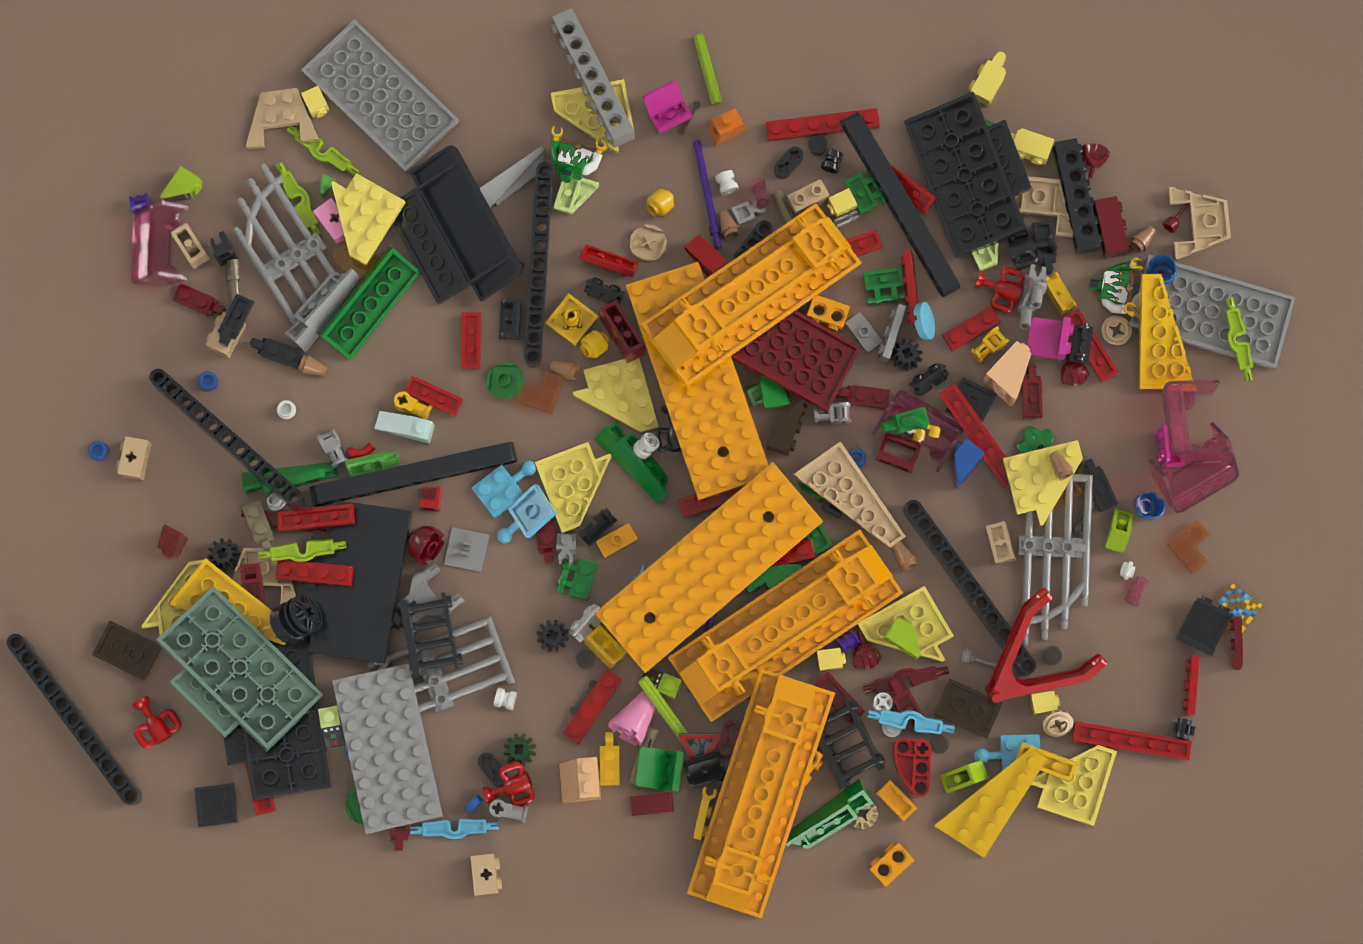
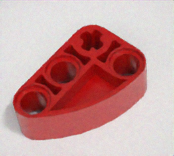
M699 234L684 246L686 252L694 262L699 263L701 270L707 277H710L728 264V261Z
M901 738L893 746L894 764L905 787L912 795L921 798L929 792L931 745L927 740ZM905 743L908 748L907 752L900 753L897 745ZM921 744L924 745V748H927V751H924L923 754L917 751ZM917 764L925 765L926 772L924 774H919L916 771ZM917 783H922L925 786L924 793L920 794L915 791Z

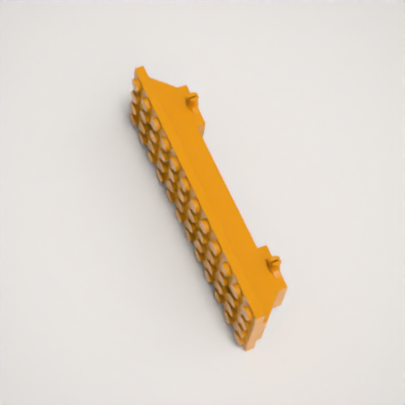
M815 203L644 321L640 328L683 385L688 387L857 268L862 262L852 251L851 245L831 219L826 217Z
M698 262L626 285L639 328L644 321L704 281ZM640 328L698 501L744 487L769 465L731 356L694 383L685 387Z
M772 462L594 614L643 672L646 673L819 526L823 520Z
M859 529L670 655L668 660L709 721L713 722L752 695L760 668L783 675L902 595L903 592L879 555Z
M760 668L687 894L762 918L835 695L834 692Z

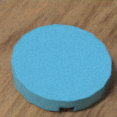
M926 302L917 303L914 307V316L917 315V320H915L917 333L922 339H933L935 322L932 310Z

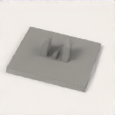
M452 527L444 565L482 572L490 535Z

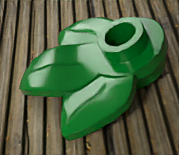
M1027 426L1024 431L1025 440L1017 442L1016 447L1022 454L1038 450L1040 447H1050L1053 442V434L1049 428L1040 432L1036 427Z

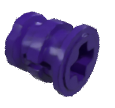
M144 193L143 196L136 195V198L129 196L133 214H136L138 210L140 212L144 211L145 208L152 209L148 193Z
M849 629L848 633H843L840 639H835V642L847 654V650L849 648L852 649L854 644H859L860 640L855 632Z

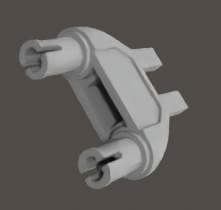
M1031 264L1028 275L1026 274L1019 299L1018 312L1021 315L1019 327L1023 330L1030 329L1032 316L1041 307L1042 296L1046 293L1047 289L1046 267L1042 266L1037 277L1035 264Z
M432 562L422 572L414 573L410 594L402 600L407 599L409 603L413 604L439 600L427 585V581L441 572L435 562ZM458 592L451 597L453 607H450V613L461 603L465 602ZM444 607L416 612L412 615V621L418 624L427 617L446 618Z

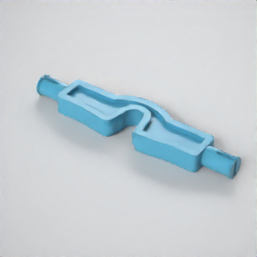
M881 709L880 712L871 710L867 712V718L877 719L880 724L900 729L906 728L909 719H914L913 729L916 732L940 735L941 732L953 734L955 729L954 725L943 724L942 720L924 717L919 712L913 710L895 712Z
M460 819L458 821V830L455 832L451 830L449 820L425 822L422 826H410V830H417L410 831L411 835L423 834L424 837L443 836L447 839L458 840L471 834H486L487 830H499V822H487L485 819Z

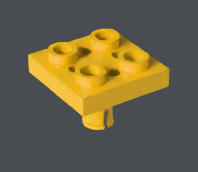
M568 293L545 324L576 347L599 316Z

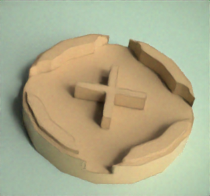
M648 224L635 229L630 236L629 245L631 253L642 262L650 263L657 261L664 255L667 248V239L664 232L657 226Z

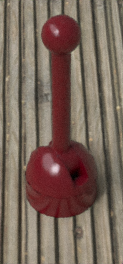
M1184 204L1175 217L1166 218L1162 223L1164 229L1174 233L1179 226L1178 218L1189 204Z

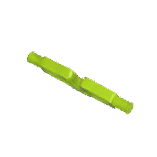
M289 125L286 131L295 136L296 142L310 150L311 155L317 161L331 164L343 173L347 171L353 176L356 173L359 174L360 170L353 167L351 161L340 154L334 147H330L325 153H320L324 145L323 140L319 138V141L302 143L300 141V131Z
M282 162L279 163L282 170L277 164L275 167L283 179L282 185L288 199L302 198L301 202L295 205L294 208L306 227L311 229L313 234L316 233V230L318 235L321 236L322 233L317 226L319 223L311 210V201L307 192L298 186L292 173L286 171Z
M1233 298L1225 299L1228 309L1225 312L1229 329L1227 342L1231 351L1235 353L1238 369L1243 371L1245 382L1252 381L1250 369L1253 368L1250 344L1248 342H1237L1236 337L1246 333V329L1239 308L1235 309Z
M333 539L309 540L306 542L305 553H301L298 544L292 542L272 546L268 551H258L259 559L271 558L272 561L292 559L297 562H305L313 559L315 556L334 554L335 550L347 549L346 541L334 542Z

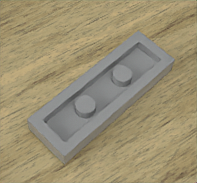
M898 304L895 309L892 308L889 314L891 322L885 328L883 336L886 338L884 344L881 343L878 349V354H880L878 361L886 363L890 359L906 309L904 305Z

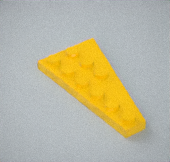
M1141 274L1138 389H1196L1191 375L1192 372L1185 356L1186 353L1180 333L1173 317V310L1169 304L1162 274Z
M206 558L169 603L178 608L188 610L214 586L268 640L286 645L272 630L270 624L272 610Z
M1029 748L934 826L984 858L1047 758L1034 749Z

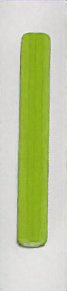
M697 34L693 39L712 105H717L722 102L705 37L703 34Z
M648 676L642 677L638 684L677 738L679 733H688Z

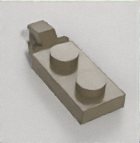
M260 500L243 506L242 510L255 542L258 546L263 545L265 551L270 550L272 547L270 541L274 540V535Z

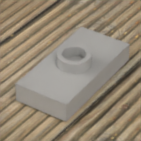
M861 312L845 322L847 328L867 354L883 343Z

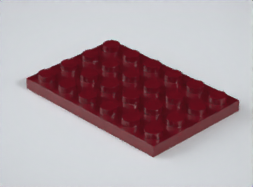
M794 311L737 351L731 358L827 413L861 347L802 313Z

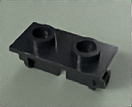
M596 277L586 281V283L590 284L586 285L584 289L587 295L600 299L603 293L605 295L602 301L611 303L617 300L620 305L622 298H619V296L625 294L624 291H621V287L614 284L606 285L603 283V280Z
M1088 323L1074 324L1069 361L1089 363L1093 327L1089 326Z
M935 363L928 367V371L924 374H918L913 377L909 386L916 388L914 392L917 396H922L933 388L930 384L931 381L937 386L947 379L949 373L944 369L945 365Z
M607 508L601 509L593 517L596 522L594 525L589 521L579 529L578 535L589 546L596 542L601 535L618 521Z

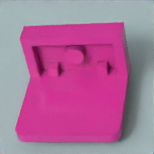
M672 80L643 95L649 118L659 134L693 118L683 101L676 80Z
M1063 317L1062 321L1032 318L1027 345L1031 355L1064 360L1066 354H1070L1071 343L1068 342L1069 335L1072 336L1074 324H1070L1071 318Z
M1162 424L1157 433H1155V444L1159 446V451L1156 453L1157 463H1160L1161 468L1184 467L1181 428L1168 429L1167 424Z

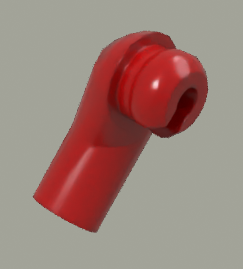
M370 443L363 449L349 447L346 450V455L349 459L367 456L375 448Z

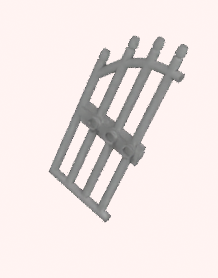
M262 164L260 169L265 174L269 184L261 191L252 178L247 180L248 186L252 188L256 199L251 210L242 197L237 199L239 207L242 208L241 210L247 217L245 235L242 234L243 232L239 227H235L233 231L287 317L294 325L298 322L293 316L295 313L274 281L284 275L303 305L308 298L290 271L300 265L315 290H317L321 284L306 261L316 255L328 275L335 273V270L322 252L327 247L317 232L311 235L279 185L283 182L282 177L279 175L275 178L272 172L269 171L268 166ZM273 190L305 238V240L296 245L266 200V197ZM260 206L263 207L289 248L280 255L256 219ZM253 229L273 258L264 265L251 246Z
M1073 474L1065 488L1064 538L1052 537L1053 509L1045 521L1044 537L1033 536L1034 511L1026 513L1025 536H1019L1018 555H1024L1022 604L1030 598L1032 556H1043L1042 588H1046L1049 593L1051 557H1063L1061 604L1050 611L1049 603L1041 609V615L1033 616L1030 625L1041 623V640L1048 639L1049 620L1060 613L1061 629L1067 630L1069 607L1080 594L1082 596L1081 606H1088L1093 475ZM1073 482H1085L1083 539L1071 538ZM1082 558L1081 583L1069 595L1070 559ZM1029 627L1022 641L1023 645H1028Z
M491 616L454 629V634L457 637L487 626L490 637L458 648L457 651L464 655L493 644L497 655L444 675L441 667L426 669L425 672H422L425 682L414 685L415 693L428 689L431 700L418 705L420 712L433 707L436 712L455 706L453 703L454 699L507 680L508 685L515 683ZM449 632L443 633L441 635L435 636L422 642L448 638ZM408 647L388 654L385 664L368 662L367 666L371 669L379 665L378 670L386 669L393 660L409 655ZM434 648L422 650L419 653L420 661L423 660V662L453 657L452 651L436 656ZM500 662L504 673L451 693L449 692L447 681Z

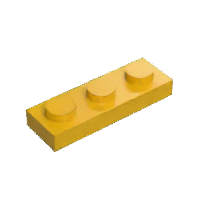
M1021 742L1016 759L1029 748H1032L1047 758L1041 771L1068 781L1072 780L1078 762Z

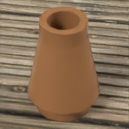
M723 210L719 212L721 234L725 239H732L738 236L739 227L730 211Z
M1148 225L1144 230L1131 238V248L1137 253L1145 251L1156 234V230Z
M303 355L298 370L303 371L302 373L325 377L328 366L311 356Z
M552 360L550 371L568 380H575L579 373V365H576L575 362Z
M1055 451L1048 456L1055 477H1058L1060 481L1067 479L1073 474L1072 466L1059 451Z
M898 542L892 547L899 567L904 572L911 570L917 565V558L902 542Z

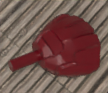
M1097 143L1084 144L1082 146L1083 159L1088 166H1091L1088 175L1089 179L1093 178L1095 168H1100L1110 156V151L1105 146Z
M1067 361L1061 370V381L1065 385H1081L1089 377V372L1083 363Z
M858 631L860 644L853 651V666L860 669L873 668L879 663L881 655L870 642L864 641L862 631Z

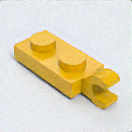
M605 732L606 746H600V786L620 785L619 746H614V733Z
M704 787L702 790L703 797L694 832V840L701 841V838L706 835L708 826H705V820L710 818L712 811L709 802L716 797L717 789H714L711 796L706 794L707 787Z

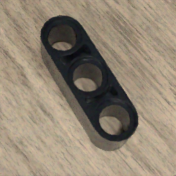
M766 220L758 222L735 252L733 260L750 249L748 247L749 243L755 242L757 244L772 234V224ZM767 228L769 232L767 234H761L759 232V229Z

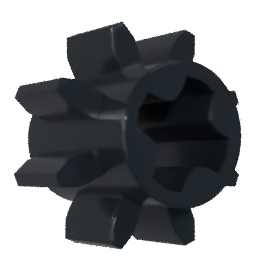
M1178 718L1177 722H1172L1170 732H1175L1174 738L1188 740L1189 736H1194L1196 727L1191 726V720Z

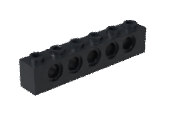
M1077 138L1057 141L1052 148L1066 210L1069 214L1071 229L1073 230L1072 239L1076 255L1098 251L1101 244H1103L1101 233L1097 231V226H1099L1098 217L1093 213V208H1095L1094 199L1089 195V190H1091L1090 181L1085 177V172H1087L1086 163L1081 159L1083 154L1081 143L1078 144ZM1072 157L1075 163H1068L1066 158ZM1070 175H1076L1079 180L1072 181ZM1074 193L1082 194L1083 198L1076 199ZM1078 211H1085L1087 216L1080 217ZM1082 229H1089L1091 234L1084 235Z

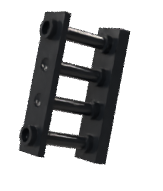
M446 592L441 593L442 599L414 605L409 603L407 599L399 601L413 678L423 677L422 672H425L426 669L455 664V669L459 670L461 669L460 665H463L462 654L457 651L450 607H453L451 595L447 596ZM444 607L446 616L444 619L418 624L412 621L414 612ZM448 626V638L422 643L420 641L416 642L415 634H418V631ZM451 645L453 657L427 662L420 661L419 653L422 650Z
M851 697L844 699L846 706L828 714L825 725L848 713L851 714L855 723L832 735H826L823 729L818 744L840 789L850 786L849 781L852 777L874 766L878 770H882L885 768L884 763H886L883 755L877 752L858 713L860 709L857 702L852 700ZM859 730L864 741L840 753H835L832 747L834 742ZM868 748L872 759L848 771L843 770L842 760Z

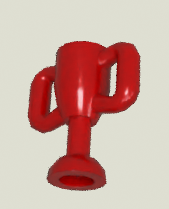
M1005 267L1001 271L1000 281L994 282L985 279L984 273L980 271L974 289H979L982 286L994 289L996 293L991 299V307L1006 314L1011 313L1015 309V303L1018 302L1025 274L1021 270ZM1006 274L1018 277L1019 279L1017 282L1006 281ZM1000 297L1009 300L1010 306L997 303V300Z
M148 695L132 704V707L136 710H141L147 719L145 724L137 726L133 731L135 739L144 749L151 748L154 744L159 745L173 735L172 733L179 731L181 728V721L172 709H166L158 716L153 715L148 707L150 700ZM166 715H168L174 727L168 728L163 721ZM141 730H148L151 736L149 742L145 740Z
M518 761L503 765L499 769V775L504 781L503 786L492 790L486 786L482 787L488 805L494 801V797L504 793L509 794L512 805L520 807L535 800V793L532 790L533 786L527 771H524L523 765ZM518 769V774L510 778L505 775L507 772ZM523 792H527L529 794L528 796L516 800V794H520Z

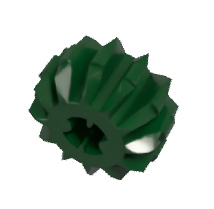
M514 734L515 741L509 737L507 740L511 745L504 744V748L510 751H505L503 754L504 756L511 755L507 759L509 763L515 759V761H521L524 767L526 766L525 759L530 763L532 762V759L528 757L529 755L536 756L534 751H530L535 749L536 745H529L533 740L531 737L525 741L526 735L522 734L521 740H519L518 734ZM518 745L520 747L521 745L524 746V753L522 755L520 753L518 755L515 754Z

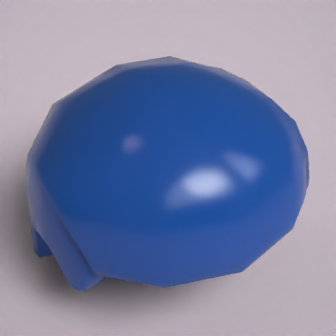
M1157 255L1149 261L1147 274H1162L1164 284L1168 285L1176 276V263L1168 255Z
M1143 492L1136 497L1134 502L1135 512L1143 520H1155L1162 516L1166 509L1164 499H1160L1155 492Z

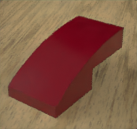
M260 563L240 565L243 588L259 601L264 602L265 593Z
M672 792L630 796L632 816L674 812Z

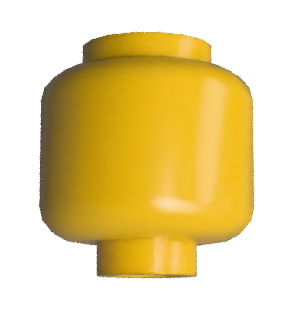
M657 189L647 198L646 207L649 213L658 217L666 215L674 207L673 194L668 190Z
M591 331L581 339L580 349L582 353L588 358L599 357L608 350V337L603 332Z

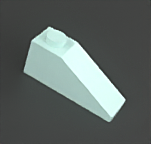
M379 411L374 429L430 444L435 425L429 420Z

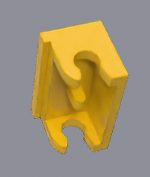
M1055 272L1051 277L1047 276L1046 293L1059 315L1061 316L1077 307L1076 302L1071 297L1058 272Z
M601 625L592 631L584 641V644L610 671L627 653Z

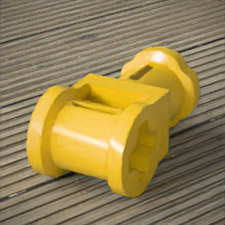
M998 326L982 339V344L970 350L973 357L979 363H982L983 359L990 353L993 355L1010 342L1009 339H1006L1001 334Z
M399 392L394 397L395 407L399 412H406L410 415L414 414L425 420L428 419L433 406H426L418 402L417 399L411 397L407 392ZM404 399H406V403L400 405L399 400L403 401Z

